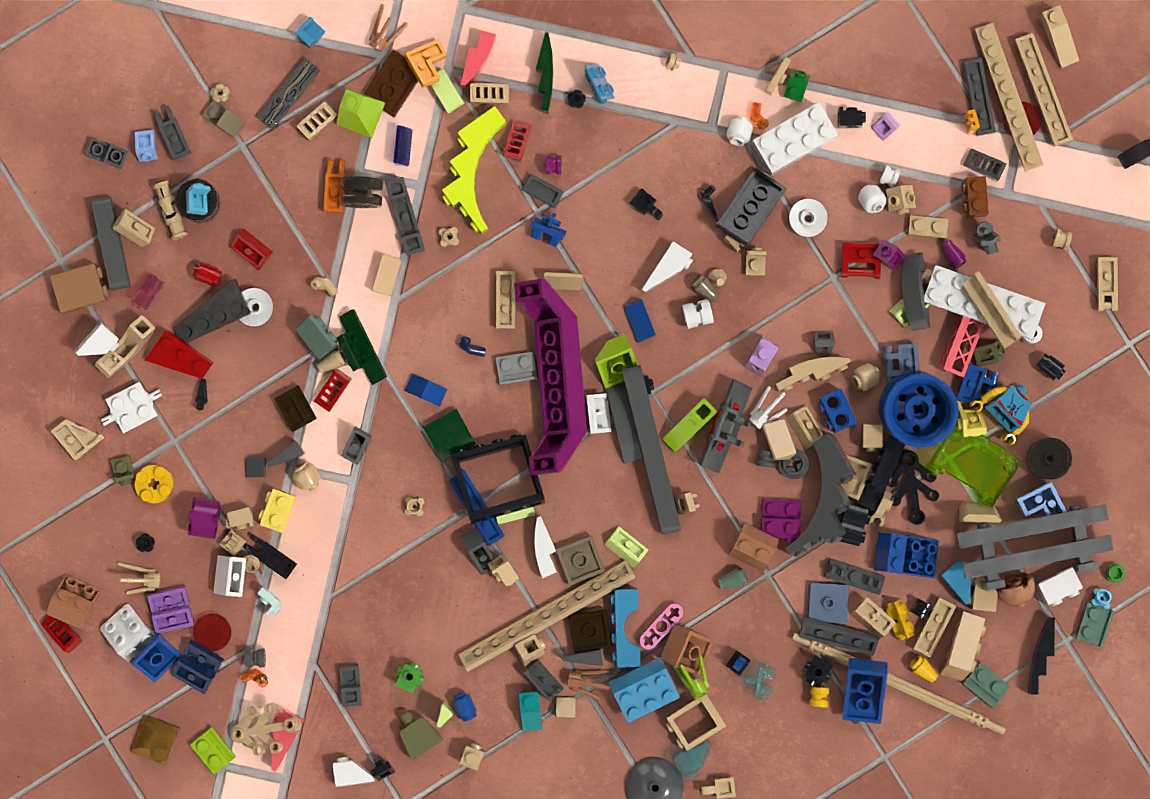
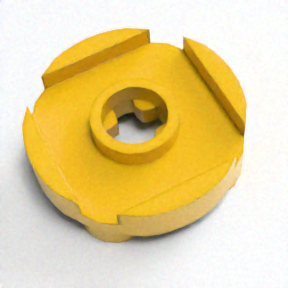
M149 465L136 475L135 490L143 501L160 503L165 501L173 491V477L164 467ZM152 479L159 481V485H157L155 490L149 486Z

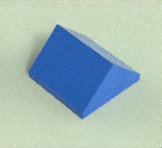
M159 634L130 663L153 682H156L182 654L162 634Z

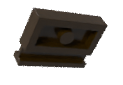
M299 385L274 398L292 432L317 419Z

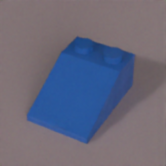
M849 658L842 720L881 724L888 662Z

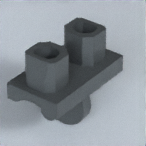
M980 222L976 228L977 234L973 235L974 240L981 245V249L987 255L998 252L996 242L1000 241L999 235L993 231V226L989 222Z

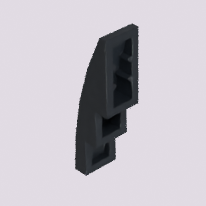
M1055 617L1047 618L1033 653L1028 684V694L1038 695L1039 675L1046 676L1047 656H1054Z

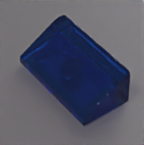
M401 125L397 126L393 162L396 166L408 167L413 130Z

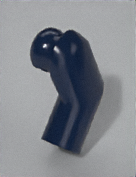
M461 337V342L459 343L461 349L470 355L485 356L486 348L470 345V338Z

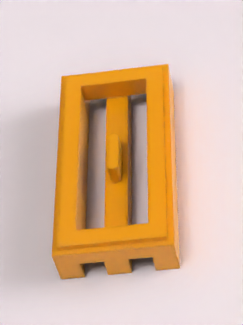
M974 109L967 111L963 116V120H968L965 123V127H970L967 131L969 135L975 133L980 125L976 111Z

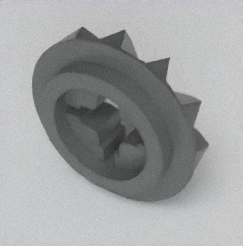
M796 449V454L792 459L794 461H802L797 465L798 472L793 467L786 468L791 463L790 459L779 460L778 462L779 470L789 479H799L809 469L807 455L803 451Z

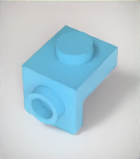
M196 183L186 191L187 213L205 215L208 212L207 194L210 192V186Z

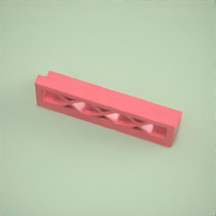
M958 315L937 369L964 378L984 323L979 322L978 324L973 319L970 321V318ZM974 323L976 332L969 336L966 329L969 324ZM967 340L969 350L962 354L960 345ZM959 358L963 364L960 372L952 369L954 361Z

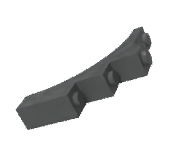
M830 433L813 442L822 471V488L816 512L808 527L797 540L785 548L788 555L794 557L803 556L807 553V549L820 545L823 542L822 540L832 544L837 543L846 534L836 513H843L847 510V506L851 504L841 484L850 482L852 477L856 475V472L836 436Z

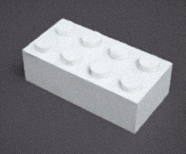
M820 102L757 137L752 141V145L770 176L836 139L838 133Z

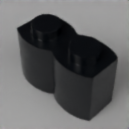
M851 504L847 506V510L842 513L840 521L846 534L842 536L840 542L856 546L864 543L866 538V532H863L865 524H869L871 513H868L869 509Z

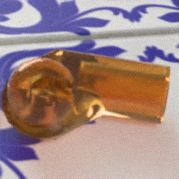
M753 102L750 120L756 128L763 130L768 127L769 122L760 114L762 104Z
M258 669L240 674L242 683L253 680L258 683L259 687H266L268 685V677Z

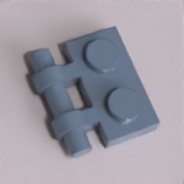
M917 343L897 345L898 353H892V345L884 346L885 354H883V360H885L886 364L884 376L887 377V384L894 376L909 371H919ZM893 359H898L899 370H894Z

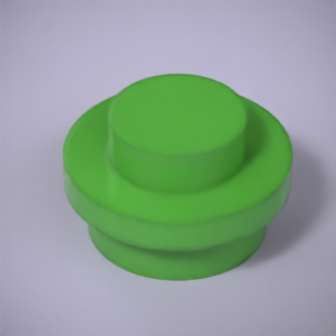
M1111 564L1106 569V577L1110 582L1119 583L1125 577V570L1119 564Z

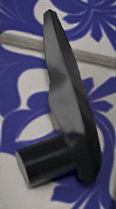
M710 185L705 190L700 189V196L717 222L718 217L710 197L716 191V188Z

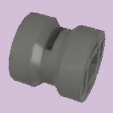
M265 648L258 649L257 651L245 649V668H252L253 666L265 668Z

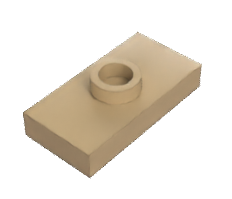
M787 57L783 59L768 84L765 93L771 96L778 83L783 84L787 77L785 72L792 60Z

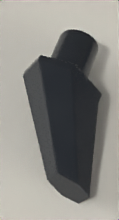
M201 379L196 395L197 410H203L204 405L208 402L205 379Z

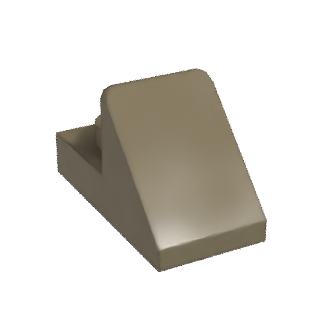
M215 101L211 102L202 115L234 138L245 124V121Z

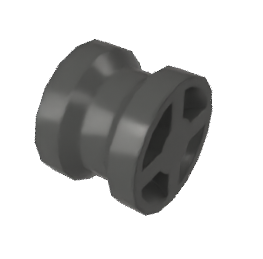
M758 450L759 460L756 462V466L775 468L771 451Z

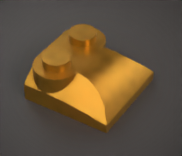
M144 715L131 752L149 758L154 762L167 765L180 728Z

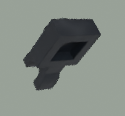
M642 188L630 201V204L644 216L649 212L658 221L663 216V212L654 206L657 200Z

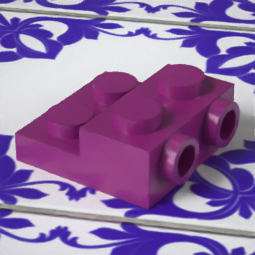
M763 499L761 531L775 538H785L784 542L793 543L801 535V501Z

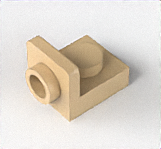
M751 248V251L746 252L745 276H765L766 251H762V248Z

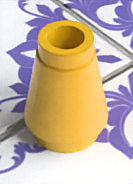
M919 655L910 663L909 667L912 669V672L926 681L933 683L937 679L938 674L925 657L922 658Z

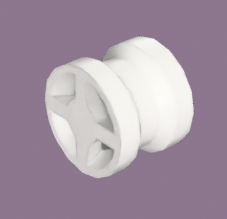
M886 165L879 183L889 184L891 188L895 187L901 171L898 169L893 170L890 166Z

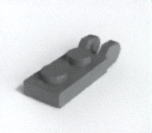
M168 105L165 107V112L170 119L169 121L163 123L162 116L158 110L154 112L169 152L173 160L176 161L191 154V150L177 119L174 118Z

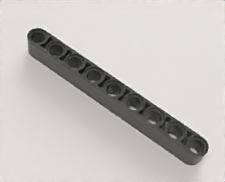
M641 365L622 369L662 535L681 531L679 518Z

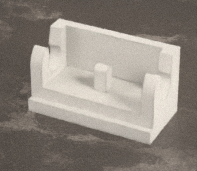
M586 395L590 434L612 432L608 395Z

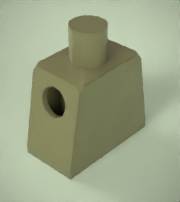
M409 711L400 717L406 727L399 732L411 760H414L443 741V737L423 716L415 720Z

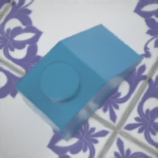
M956 560L940 574V577L961 602L967 605L970 602L971 578L965 579L962 564L965 562Z

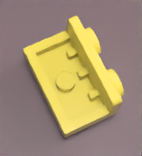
M957 401L958 430H962L963 436L987 434V427L981 412H974L978 407L962 409L960 401Z

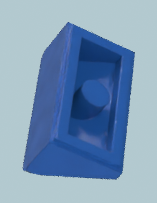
M643 300L624 307L638 343L656 336Z

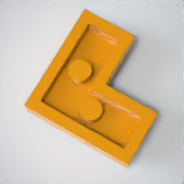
M437 39L405 53L404 57L421 87L424 88L439 81L440 77L432 64L447 58L448 54L440 40Z

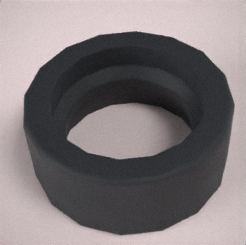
M1148 138L1117 156L1124 169L1150 156V139Z

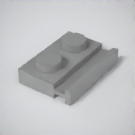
M534 352L496 357L500 385L538 379Z

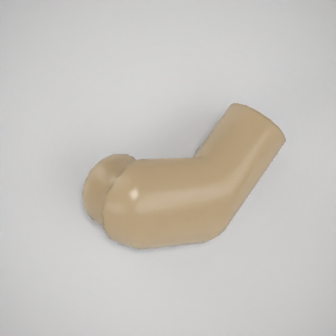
M316 277L310 283L312 289L326 290L331 298L339 293L329 278Z

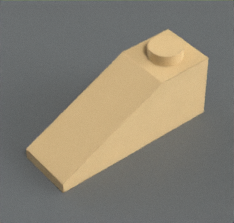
M1059 5L1042 12L1039 18L1061 69L1079 62L1072 35L1061 6Z

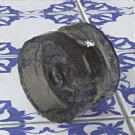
M364 176L341 178V189L351 193L341 195L340 206L362 209L382 207V196L373 194L382 191V179Z
M191 179L183 183L178 189L175 198L179 212L189 221L199 224L206 223L215 218L221 205L220 195L210 183L201 179ZM201 183L204 186H210V192L207 194L208 212L205 215L187 213L186 191L193 184Z
M1048 437L1037 440L1030 446L1026 454V463L1029 471L1035 477L1042 480H1053L1061 478L1068 472L1072 464V454L1065 442L1058 438ZM1047 456L1052 457L1050 462L1047 461Z

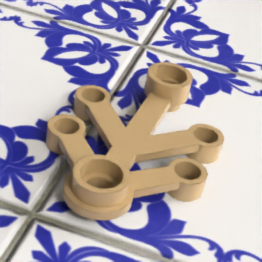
M267 703L264 706V713L255 727L249 728L254 717L260 714V709L257 706H249L246 711L247 716L241 724L232 727L230 735L235 743L247 744L255 756L264 755L266 749L264 745L256 743L250 737L252 735H256L269 745L272 753H279L283 749L282 743L274 740L267 733L286 730L290 733L297 732L301 728V721L297 717H288L285 722L266 725L272 714H275L277 711L275 703ZM270 705L272 706L271 712L268 709ZM252 709L255 710V714H254V715L251 713V710H252ZM290 721L293 724L292 728L289 727ZM238 730L241 732L240 737L237 734ZM275 744L278 745V750H277V751H276L275 748H274V745H275ZM258 747L261 748L260 753L257 752Z

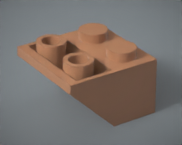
M66 574L50 599L47 615L82 630L91 615L101 589Z

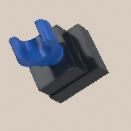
M736 650L725 666L740 676L751 660Z

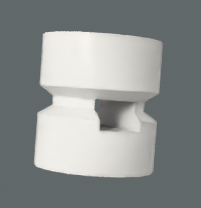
M708 299L698 301L697 305L693 303L682 305L687 329L698 327L699 323L702 325L714 323Z

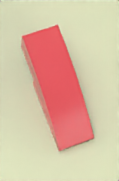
M481 31L477 49L469 47L461 81L462 88H466L482 71L494 48L497 38L496 34Z

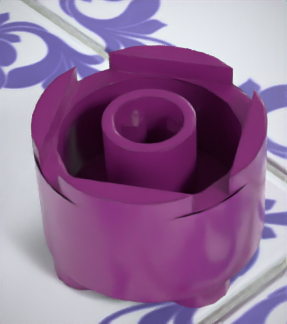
M193 497L192 509H190L188 521H191L192 524H189L188 535L216 538L221 509L220 501Z

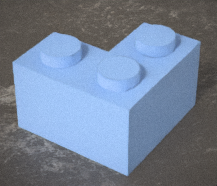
M1048 482L1014 499L1022 517H1026L1038 510H1041L1043 516L1067 512L1052 482Z

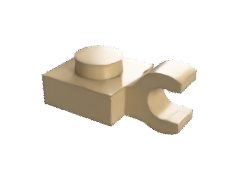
M885 490L877 510L871 515V523L875 518H879L881 520L879 526L882 527L884 525V512H889L893 501H891L892 493Z
M734 777L714 779V785L701 786V793L703 795L716 794V799L736 797Z

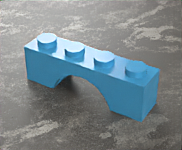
M638 589L615 590V594H611V605H615V613H611L612 625H616V632H612V644H616V652H613V663H617V667H640V647L632 644L624 634V622L627 616L638 609Z

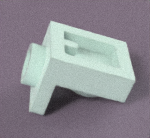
M262 587L258 592L261 596L259 599L267 606L269 604L272 605L265 615L267 617L275 616L282 608L280 606L282 601L266 587Z

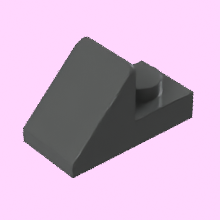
M354 427L341 457L358 465L372 440V435Z

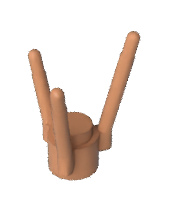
M384 4L380 6L373 32L369 38V45L380 52L384 48L387 50L390 44L408 26V23L405 22L386 41L387 37L384 36V33L391 21V17L387 18L380 33L377 32Z
M576 670L575 672H570L567 687H571L572 691H577L600 700V696L582 689L583 686L610 690L611 687L585 681V676L582 675L608 674L610 670Z

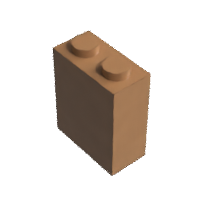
M93 263L50 276L60 313L67 314L108 302L107 296H109L107 286H103L101 278H104L101 267Z

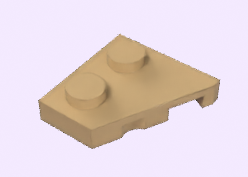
M67 419L51 431L75 462L104 440L102 435L76 425Z

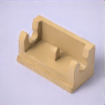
M866 597L852 611L851 615L873 635H877L881 639L885 637L896 622Z

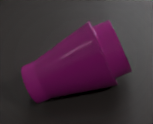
M951 240L941 245L950 267L952 266L954 269H957L967 262L966 255Z

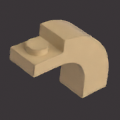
M141 315L128 327L126 333L118 342L117 348L112 353L108 351L107 354L96 362L95 366L106 377L110 378L141 350L156 328Z

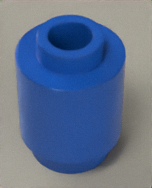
M461 692L454 696L455 699L452 703L458 717L463 722L477 716V710L470 694Z

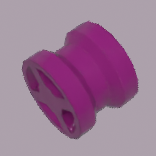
M561 155L556 157L546 156V175L551 173L561 175Z

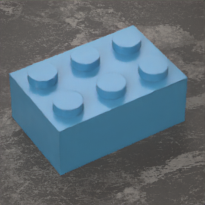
M661 657L608 682L628 723L680 698Z

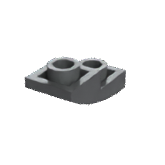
M91 137L85 156L122 169L128 151Z

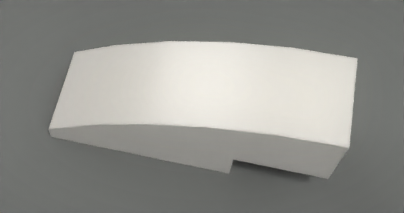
M541 516L537 517L535 527V553L542 578H545L557 572L549 555L556 552L544 522Z

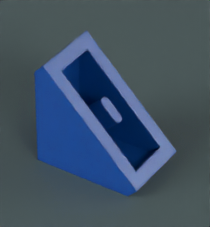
M412 374L405 392L440 407L447 389Z

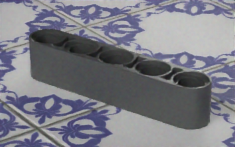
M108 196L91 200L110 289L115 291L131 287L120 233L113 229L117 218L112 198Z

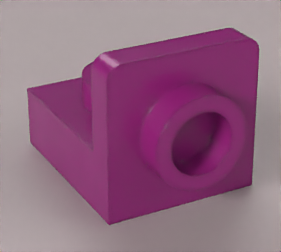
M882 240L873 254L893 271L896 270L905 256L899 247L886 240Z

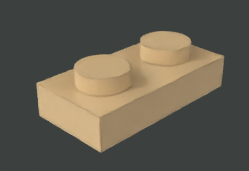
M910 215L908 235L947 238L948 219Z

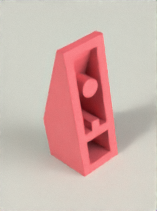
M283 709L282 712L278 711L273 720L276 723L285 722L288 717H297L301 721V726L305 719L287 709ZM290 721L289 727L292 728L293 724ZM286 730L273 732V739L280 741L283 749L279 753H272V771H277L299 731L292 733ZM277 744L274 745L276 751L278 750Z

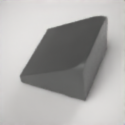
M246 458V478L266 477V458Z

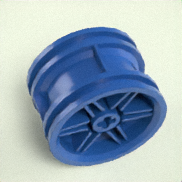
M909 371L896 376L885 386L879 401V414L883 425L891 435L908 446L924 448L937 445L952 432L958 418V403L951 388L941 379L926 372ZM918 386H922L924 389L920 394L916 391ZM901 394L906 396V400L903 402L899 400V395ZM934 397L939 399L936 405L932 403ZM921 404L919 406L921 408L920 412H913L915 410L913 406ZM900 413L904 415L902 421L897 419V415ZM933 416L937 418V422L934 424L930 422ZM919 425V431H913V426Z

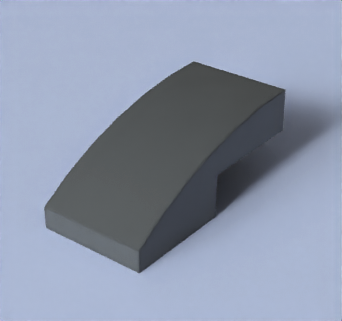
M359 664L339 665L342 707L362 705Z

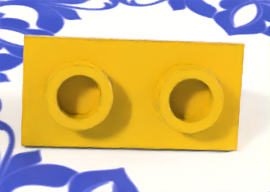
M899 599L886 604L888 616L898 621L893 626L896 638L898 637L900 641L906 639V637L907 639L914 635V626L907 617L908 610L905 603H902V600Z

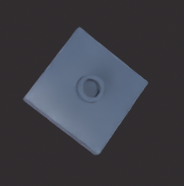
M810 583L808 618L827 623L847 624L849 585Z

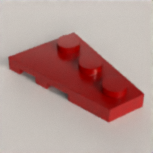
M168 329L165 330L144 360L200 379L206 375L214 363Z

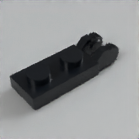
M253 534L250 538L255 543L260 544L262 548L259 552L245 544L244 548L257 557L260 562L284 579H287L298 563Z

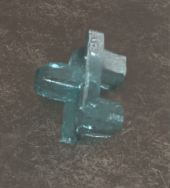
M759 663L757 677H743L744 682L756 684L755 698L762 699V697L773 696V686L763 684L764 678H775V668Z

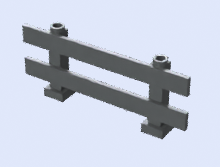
M1081 505L1069 506L1068 512L991 527L988 522L979 523L975 530L957 533L959 548L979 545L981 560L962 564L965 579L984 576L985 581L980 582L981 588L988 591L1006 587L1005 580L999 578L998 573L1071 558H1076L1077 563L1072 564L1075 572L1080 573L1098 569L1097 561H1092L1091 555L1112 551L1111 535L1088 539L1085 524L1108 520L1106 505L1081 509ZM1071 527L1073 542L1004 556H995L993 542Z

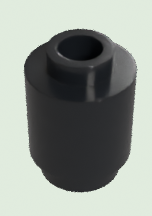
M1046 353L1036 365L1040 368L1041 372L1053 381L1055 378L1059 380L1066 372L1063 369L1065 367L1063 363Z

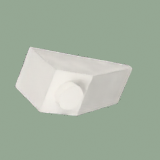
M672 242L646 282L642 292L646 293L682 272L683 268L688 269L693 261L691 259L692 253Z

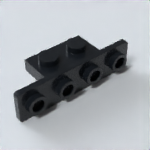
M892 436L887 437L881 453H878L874 460L875 466L873 470H870L866 478L868 482L858 504L873 512L879 506L905 447V444Z

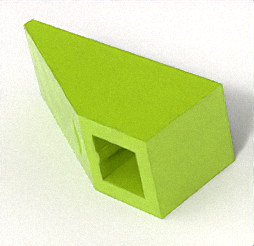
M703 398L662 440L676 453L717 411Z

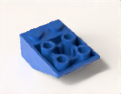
M879 532L874 570L934 578L939 540Z

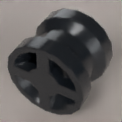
M917 598L915 601L916 605L914 608H911L910 612L927 621L929 618L928 614L934 607Z

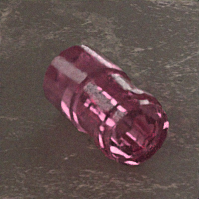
M152 273L147 276L141 288L139 287L131 298L137 303L135 307L139 309L141 306L147 310L155 300L158 292L163 289L165 283Z

